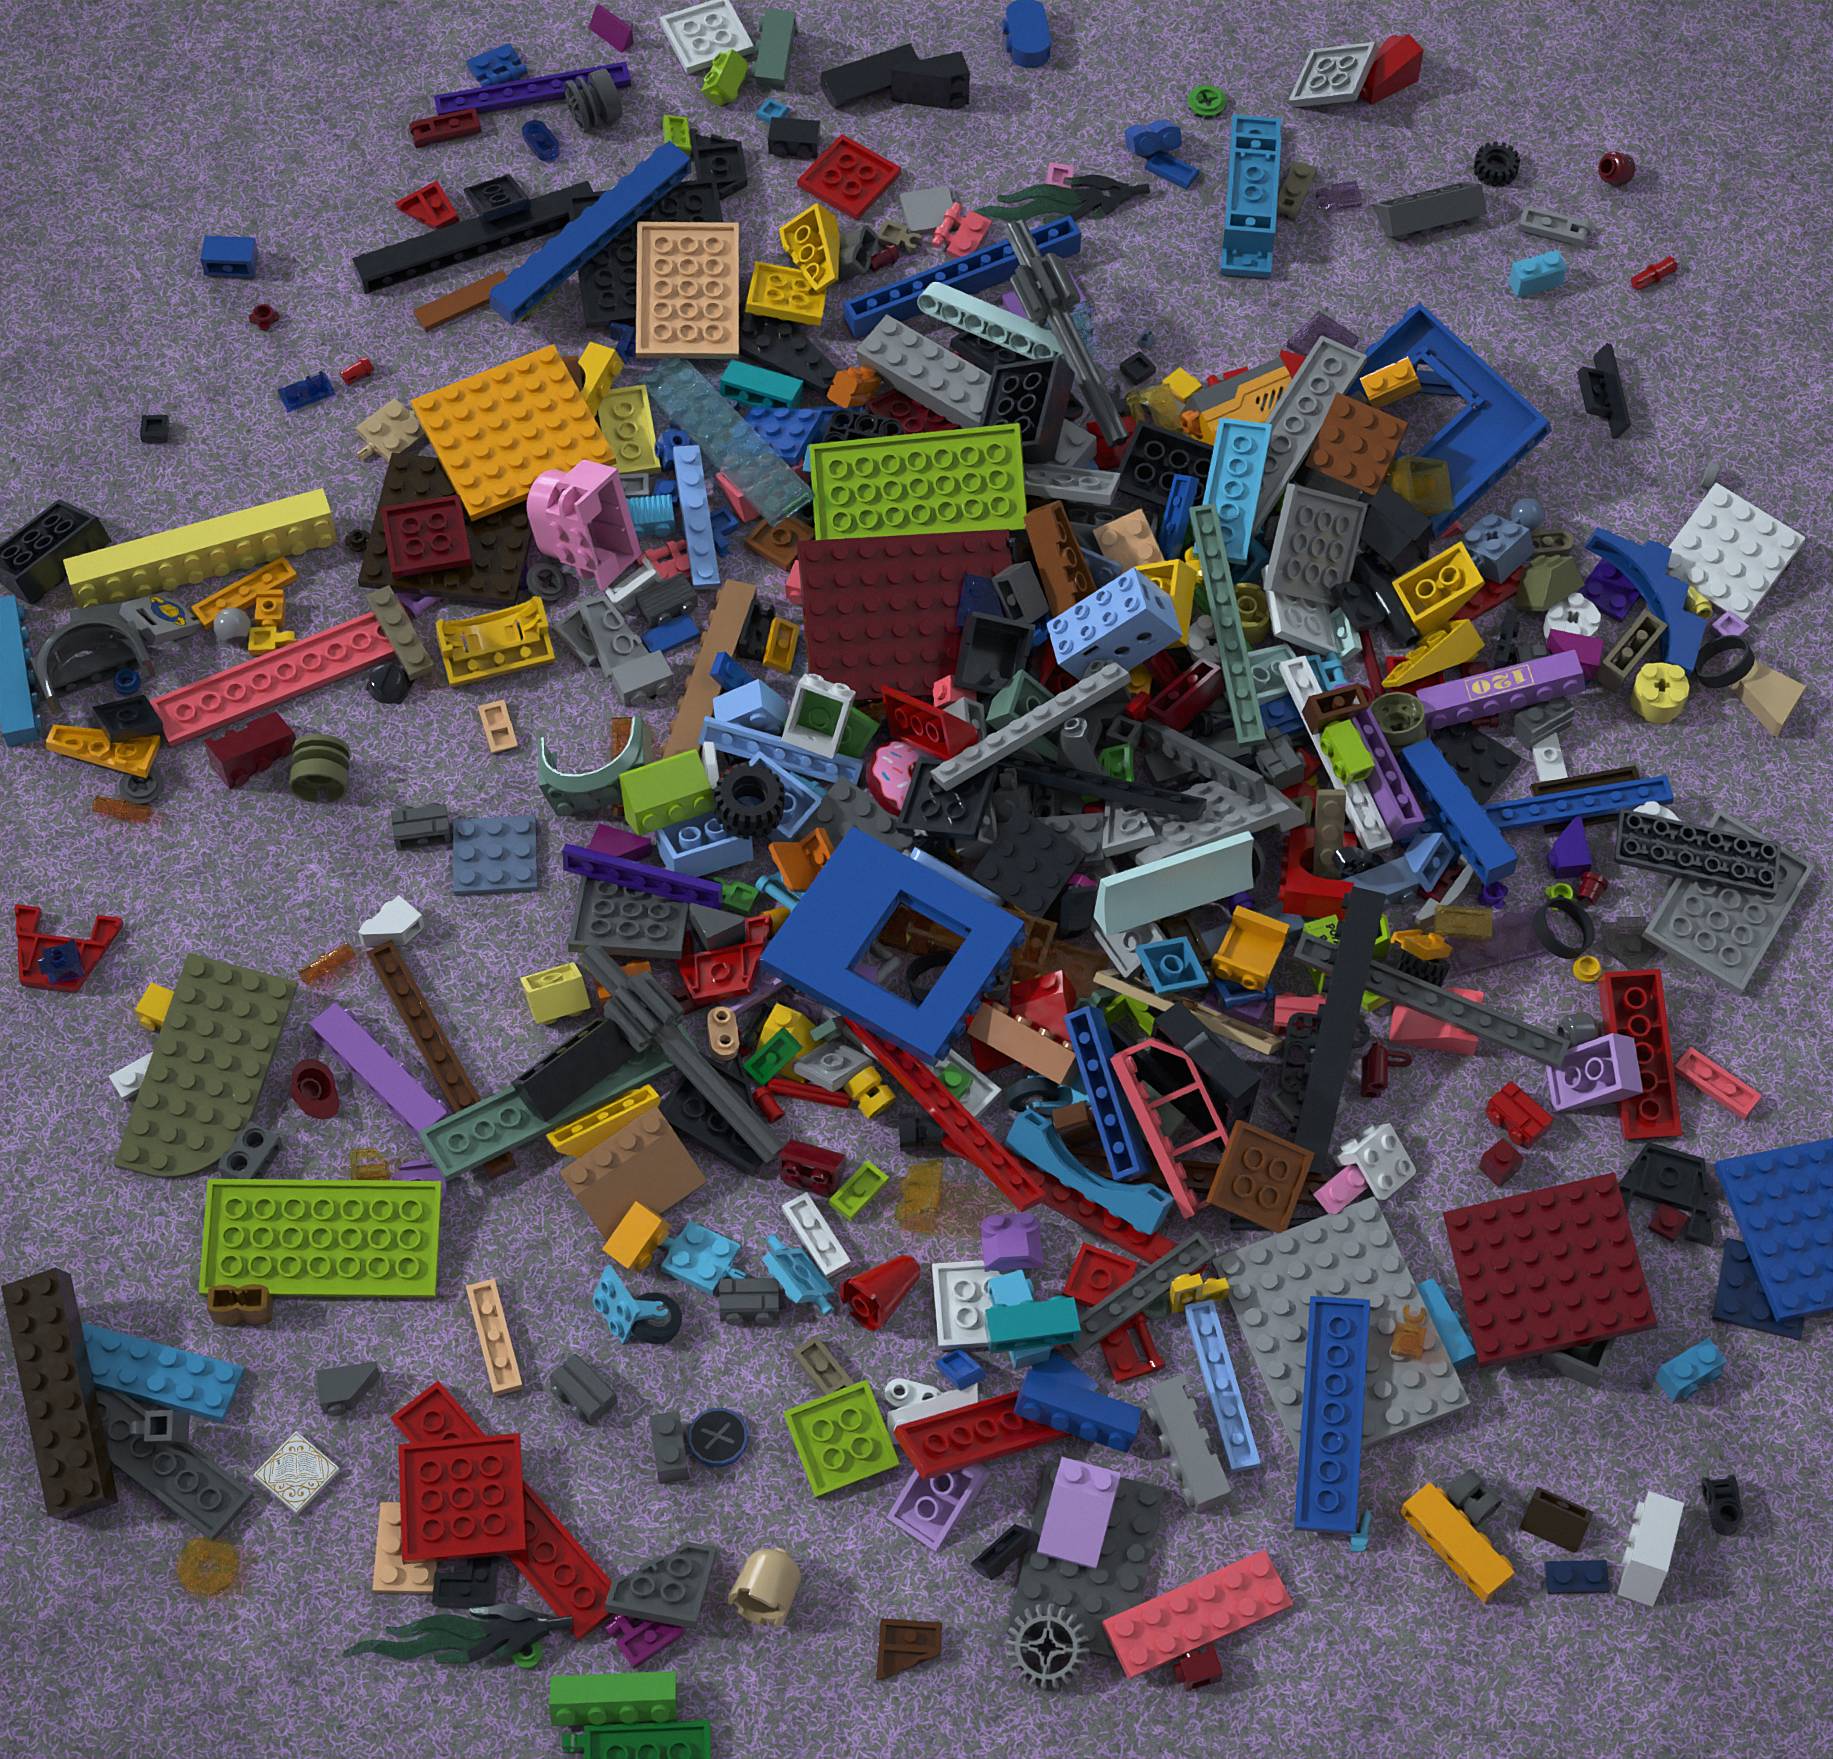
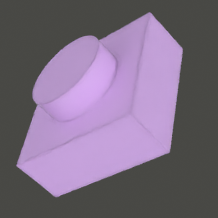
M1728 610L1712 624L1710 632L1718 638L1726 635L1742 637L1748 631L1749 625Z

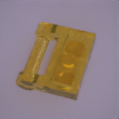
M1169 383L1142 391H1131L1125 395L1126 404L1130 405L1136 426L1139 420L1145 421L1140 403L1147 401L1154 425L1176 433L1183 432Z

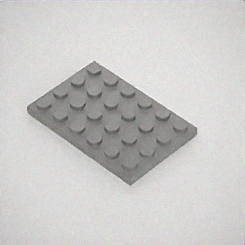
M1717 809L1707 825L1709 828L1772 841L1720 809ZM1781 846L1778 887L1775 896H1762L1676 877L1642 937L1740 995L1812 872L1814 865Z

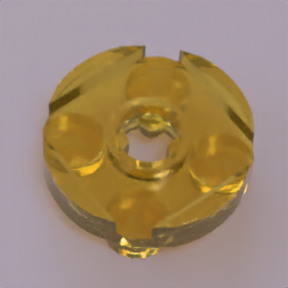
M207 1536L192 1538L179 1555L176 1566L178 1579L184 1588L194 1596L201 1598L217 1596L219 1593L229 1589L237 1579L239 1560L234 1547L220 1537H215L213 1540ZM207 1560H212L213 1565L216 1566L215 1570H209L208 1574H203V1568L200 1565L206 1563Z

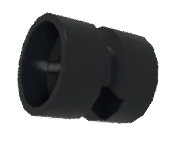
M923 1113L920 1118H917L915 1114H899L900 1152L916 1151L921 1146L924 1151L941 1150L940 1125L929 1113ZM918 1127H926L927 1137H918Z

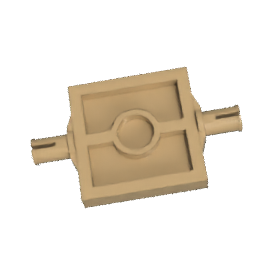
M394 398L356 427V433L367 445L357 452L356 456L364 462L375 453L389 462L392 452L405 454L427 437L414 410L406 409Z

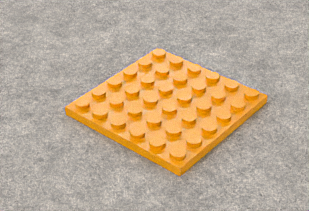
M554 344L410 400L411 406L457 495H460V501L471 522L527 500L533 483L545 471L556 469L568 473L582 460L606 466L617 464L613 451Z

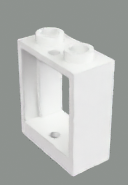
M804 674L798 682L781 741L833 759L839 750L856 692L850 690L845 684H833L825 681L819 675ZM807 690L843 702L833 737L797 724Z

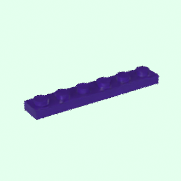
M566 844L562 850L563 871L688 904L694 903L720 910L723 905V884L571 844Z

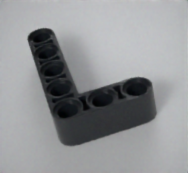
M840 409L835 411L830 417L822 443L887 437L891 434H896L895 436L905 434L901 423L896 419ZM810 475L798 512L802 522L815 529L814 517L808 518L814 514Z

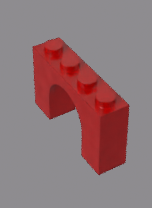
M1303 826L1291 828L1290 835H1284L1278 895V901L1283 902L1282 913L1325 918L1336 914L1338 920L1343 921L1346 911L1341 909L1344 892L1350 893L1354 882L1324 879L1308 873L1306 870L1312 869L1315 828ZM1344 832L1343 847L1357 846L1356 833Z

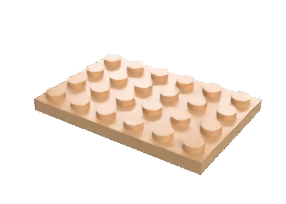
M637 222L636 358L739 359V223Z

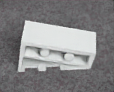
M1648 1491L1644 1502L1638 1501L1633 1517L1638 1520L1637 1525L1632 1524L1628 1536V1541L1632 1542L1631 1547L1627 1546L1622 1560L1625 1569L1618 1595L1652 1607L1654 1606L1668 1572L1684 1506L1683 1502Z

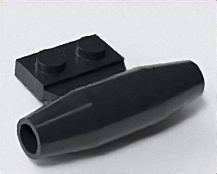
M1364 552L1357 555L1352 569L1357 583L1354 580L1335 584L1330 593L1356 632L1377 628L1382 623L1404 648L1415 645L1422 638L1421 632L1412 621L1396 592L1392 579L1368 553Z

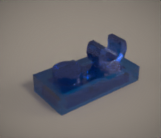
M322 371L319 372V375L311 378L307 376L303 381L277 389L287 413L335 395L327 375Z

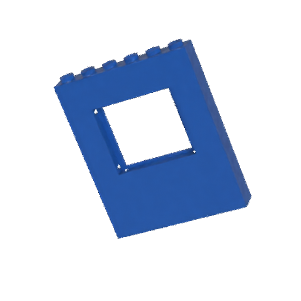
M1421 303L1408 309L1400 322L1390 326L1386 330L1384 337L1367 348L1365 352L1367 362L1345 395L1350 396L1360 391L1369 401L1360 378L1393 363L1397 364L1399 360L1409 357L1413 368L1423 360L1469 403L1413 457L1409 458L1398 449L1385 479V484L1433 522L1432 536L1436 539L1552 432L1549 421Z
M852 826L759 958L762 970L935 1068L939 1060L944 1061L951 1049L949 1045L954 1038L958 1039L963 1034L966 1028V1020L970 1015L974 1016L981 1006L980 999L985 992L989 994L997 981L995 977L1000 970H1006L1012 959L1010 955L1015 948L1019 949L1023 945L1027 934L1025 933V922ZM900 903L966 939L919 1008L853 971Z

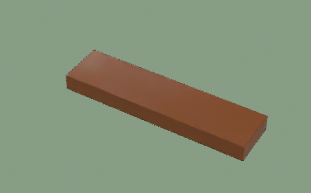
M504 270L496 272L414 309V316L424 331L427 332L489 304L491 289L496 284H501L508 276Z

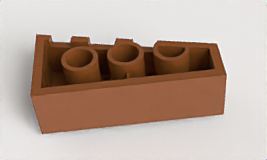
M1061 500L1033 509L1023 517L1053 619L1097 591Z

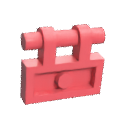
M954 203L952 208L946 211L944 215L945 220L941 227H937L933 234L934 239L931 242V245L938 249L942 243L949 245L946 254L956 259L977 251L992 222L969 210L965 218L960 216L959 213L963 207L959 203ZM953 225L959 227L955 236L949 233Z
M685 539L676 542L674 540L666 542V546L655 550L652 548L645 550L644 554L636 559V563L640 567L644 565L641 559L646 556L663 580L680 572H683L688 581L691 580L688 553L684 555L679 553V551L687 549ZM669 555L672 558L671 560H668L660 564L657 561L658 559L664 558Z

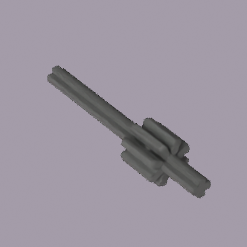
M1020 219L1017 222L1013 220L1007 224L1004 232L1020 266L1015 270L1016 274L1011 276L1010 283L1029 322L1035 323L1036 326H1043L1048 321L1070 368L1075 372V379L1108 447L1111 449L1117 445L1120 447L1127 443L1126 440L1130 436L1070 314L1076 309L1075 305L1081 301V296L1062 258L1056 256L1055 253H1047L1042 257L1025 220Z
M598 943L588 946L578 960L613 997L607 1000L604 1006V1016L612 1019L618 1031L637 1052L644 1053L648 1048L652 1050L658 1046L767 1165L775 1162L785 1145L675 1027L684 1018V1008L650 972L644 971L640 976L636 974L630 978Z

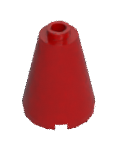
M900 1255L847 1279L841 1284L839 1290L843 1305L847 1302L849 1303L850 1307L855 1311L849 1312V1314L867 1330L881 1329L920 1278L918 1262L911 1256Z

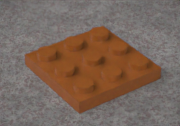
M1337 392L1305 465L1375 495L1381 489L1410 423Z
M1236 1120L1206 1203L1278 1234L1282 1233L1288 1228L1315 1153L1246 1122Z

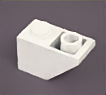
M398 895L393 901L385 903L375 917L366 920L358 933L361 944L365 947L380 946L390 940L393 941L394 945H405L425 925L422 914Z

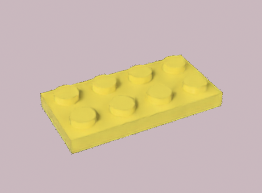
M646 384L610 389L608 395L604 397L598 408L601 431L616 457L617 464L610 467L617 468L619 474L648 473V475L661 473L660 460L656 457L654 451L656 438Z

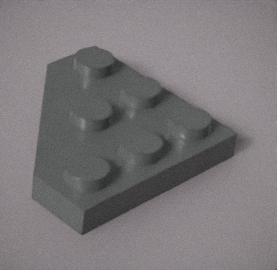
M685 1542L677 1546L676 1551L663 1558L660 1555L640 1565L639 1570L627 1576L622 1574L614 1578L605 1603V1612L696 1629L715 1562L717 1547Z

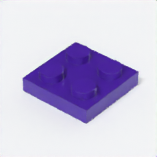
M1604 558L1599 561L1584 582L1585 585L1577 592L1592 602L1598 611L1620 623L1623 622L1641 596L1635 585L1619 569Z

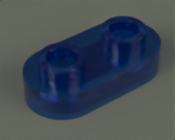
M530 120L523 125V140L540 160L552 161L559 156V142L542 121Z

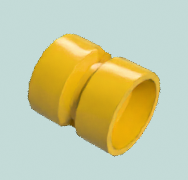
M869 1066L858 1073L844 1086V1090L851 1099L860 1102L858 1108L867 1120L873 1119L897 1099L888 1085L881 1084L882 1077L873 1066ZM874 1091L876 1095L870 1098L868 1095Z

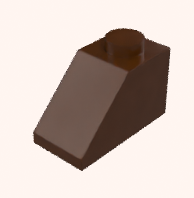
M1356 683L1309 696L1302 714L1311 734L1315 735L1324 732L1325 727L1331 722H1343L1353 719L1367 710L1369 704L1360 684Z

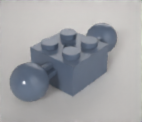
M1523 498L1512 507L1511 521L1488 512L1455 542V545L1462 541L1480 575L1501 584L1534 553L1530 531L1536 530L1543 523L1545 517L1544 508L1536 499Z

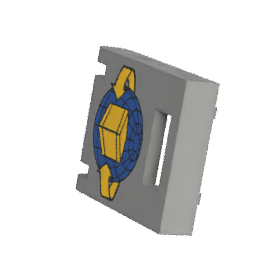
M169 591L124 602L119 611V614L127 622L134 620L138 632L152 645L193 635L203 628L201 621L196 620V616L179 600L173 598ZM141 612L145 614L155 625L152 626L149 622H147L141 616Z

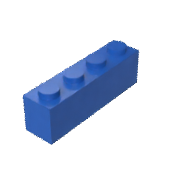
M1028 1369L1019 1388L1014 1414L1128 1453L1137 1435L1142 1408Z

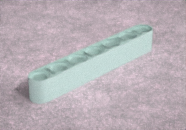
M932 282L917 300V304L922 312L1033 360L1060 355L1068 364L1051 329L1036 326L1035 323H1031L1025 318L939 282Z

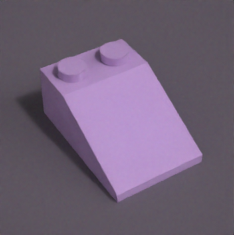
M1611 1033L1568 1049L1559 1069L1546 1064L1553 1112H1565L1617 1102L1643 1093L1635 1041L1632 1037Z
M1062 1457L1037 1554L1096 1570L1118 1492L1121 1473Z
M977 1464L923 1481L915 1469L886 1518L934 1551H937L978 1496L992 1471L981 1464Z

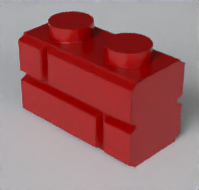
M1513 1081L1508 1082L1501 1091H1498L1488 1101L1485 1110L1489 1121L1493 1125L1502 1126L1508 1132V1136L1513 1143L1518 1146L1522 1144L1527 1150L1551 1129L1554 1118Z

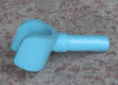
M1364 1511L1359 1533L1350 1535V1551H1364L1366 1549L1364 1545L1368 1542L1367 1529L1372 1514L1370 1511Z

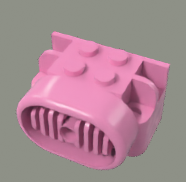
M582 460L568 473L552 469L545 471L535 480L527 499V514L536 544L544 555L558 559L561 563L576 567L578 575L582 579L590 580L595 576L599 590H604L642 554L617 468Z

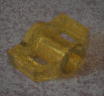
M377 1148L350 1149V1180H389L388 1162L384 1160ZM379 1157L383 1164L358 1166L357 1159Z

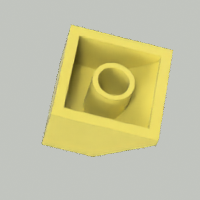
M574 962L520 978L536 1024H552L559 1017L565 1015L571 1017L583 1014L585 1009L591 1008L583 977Z

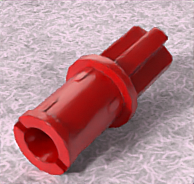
M1668 256L1655 265H1648L1646 270L1630 279L1632 288L1641 290L1653 282L1659 283L1661 278L1676 271L1678 268L1677 262L1673 257Z

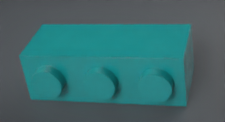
M732 360L720 379V395L738 401L739 404L748 407L763 406L798 409L803 401V380Z
M1055 1296L1050 1298L1049 1301L1037 1302L1035 1300H1026L1019 1305L1007 1306L1006 1304H996L991 1306L990 1309H985L984 1325L990 1354L1079 1342L1081 1329L1074 1297Z

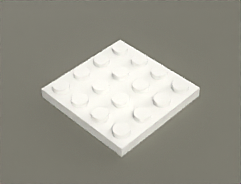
M1715 483L1668 547L1672 549L1666 575L1676 577L1680 581L1692 585L1712 605L1725 613L1730 610L1746 622L1803 545L1806 537L1720 484Z

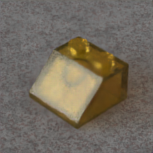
M1404 454L1392 463L1387 474L1388 486L1424 516L1454 510L1447 461Z
M937 1158L909 1166L907 1177H901L899 1194H904L903 1202L897 1203L895 1220L900 1221V1230L934 1235L943 1184V1159Z

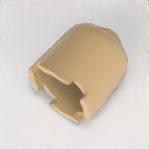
M784 1549L757 1550L749 1556L728 1596V1603L730 1605H737L739 1607L737 1614L746 1620L764 1626L766 1621L773 1622L775 1627L782 1626L785 1623L800 1585L801 1571L798 1564Z

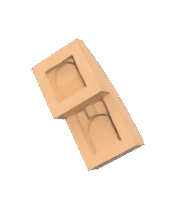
M505 700L478 706L491 754L517 748L518 744Z

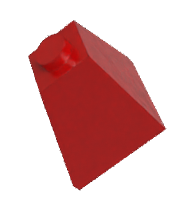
M1410 34L1389 36L1379 48L1359 94V97L1363 100L1366 99L1370 105L1418 82L1424 49Z

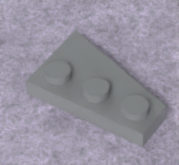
M605 595L579 602L580 613L606 679L612 677V668L650 654L642 645V640L637 634L634 635L625 624V619Z
M1116 801L1105 802L1102 850L1106 857L1159 843L1142 808H1132L1125 803Z

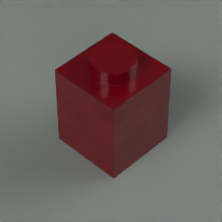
M1503 1137L1482 1155L1479 1169L1499 1188L1520 1171L1524 1157Z

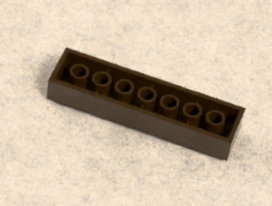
M55 1267L1 1286L47 1516L62 1521L118 1503L71 1274Z

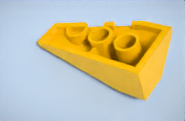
M815 203L780 227L779 233L783 248L802 270L803 275L815 291L819 293L838 280L840 233L836 216L819 203Z
M1469 619L1447 621L1424 635L1417 642L1419 648L1409 651L1405 656L1410 660L1397 665L1381 684L1384 688L1397 687L1457 664L1468 663L1479 655L1478 651L1485 644Z

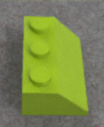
M696 749L619 774L625 818L638 836L714 811L712 787Z

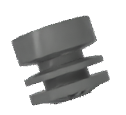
M604 68L588 74L589 86H587L582 77L576 78L575 83L572 80L564 83L569 112L583 132L589 130V122L592 127H598V114L605 123L620 119L623 116L617 89L610 74Z

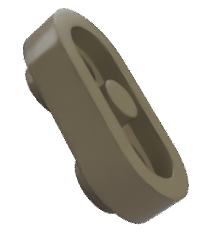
M1549 529L1530 532L1532 544L1538 548H1533L1534 553L1529 558L1534 559L1540 555H1545L1546 557L1555 555L1565 556L1573 548L1574 537L1568 530ZM1559 542L1562 543L1564 546H1557L1555 543Z

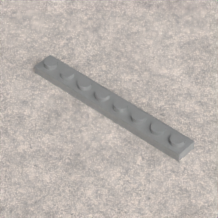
M1116 662L1103 667L1102 670L1081 680L1065 692L1059 693L1055 698L1043 705L1037 706L1033 711L1012 721L996 733H992L974 746L966 748L959 755L941 763L940 766L930 771L933 780L946 791L952 789L1130 683L1129 672Z

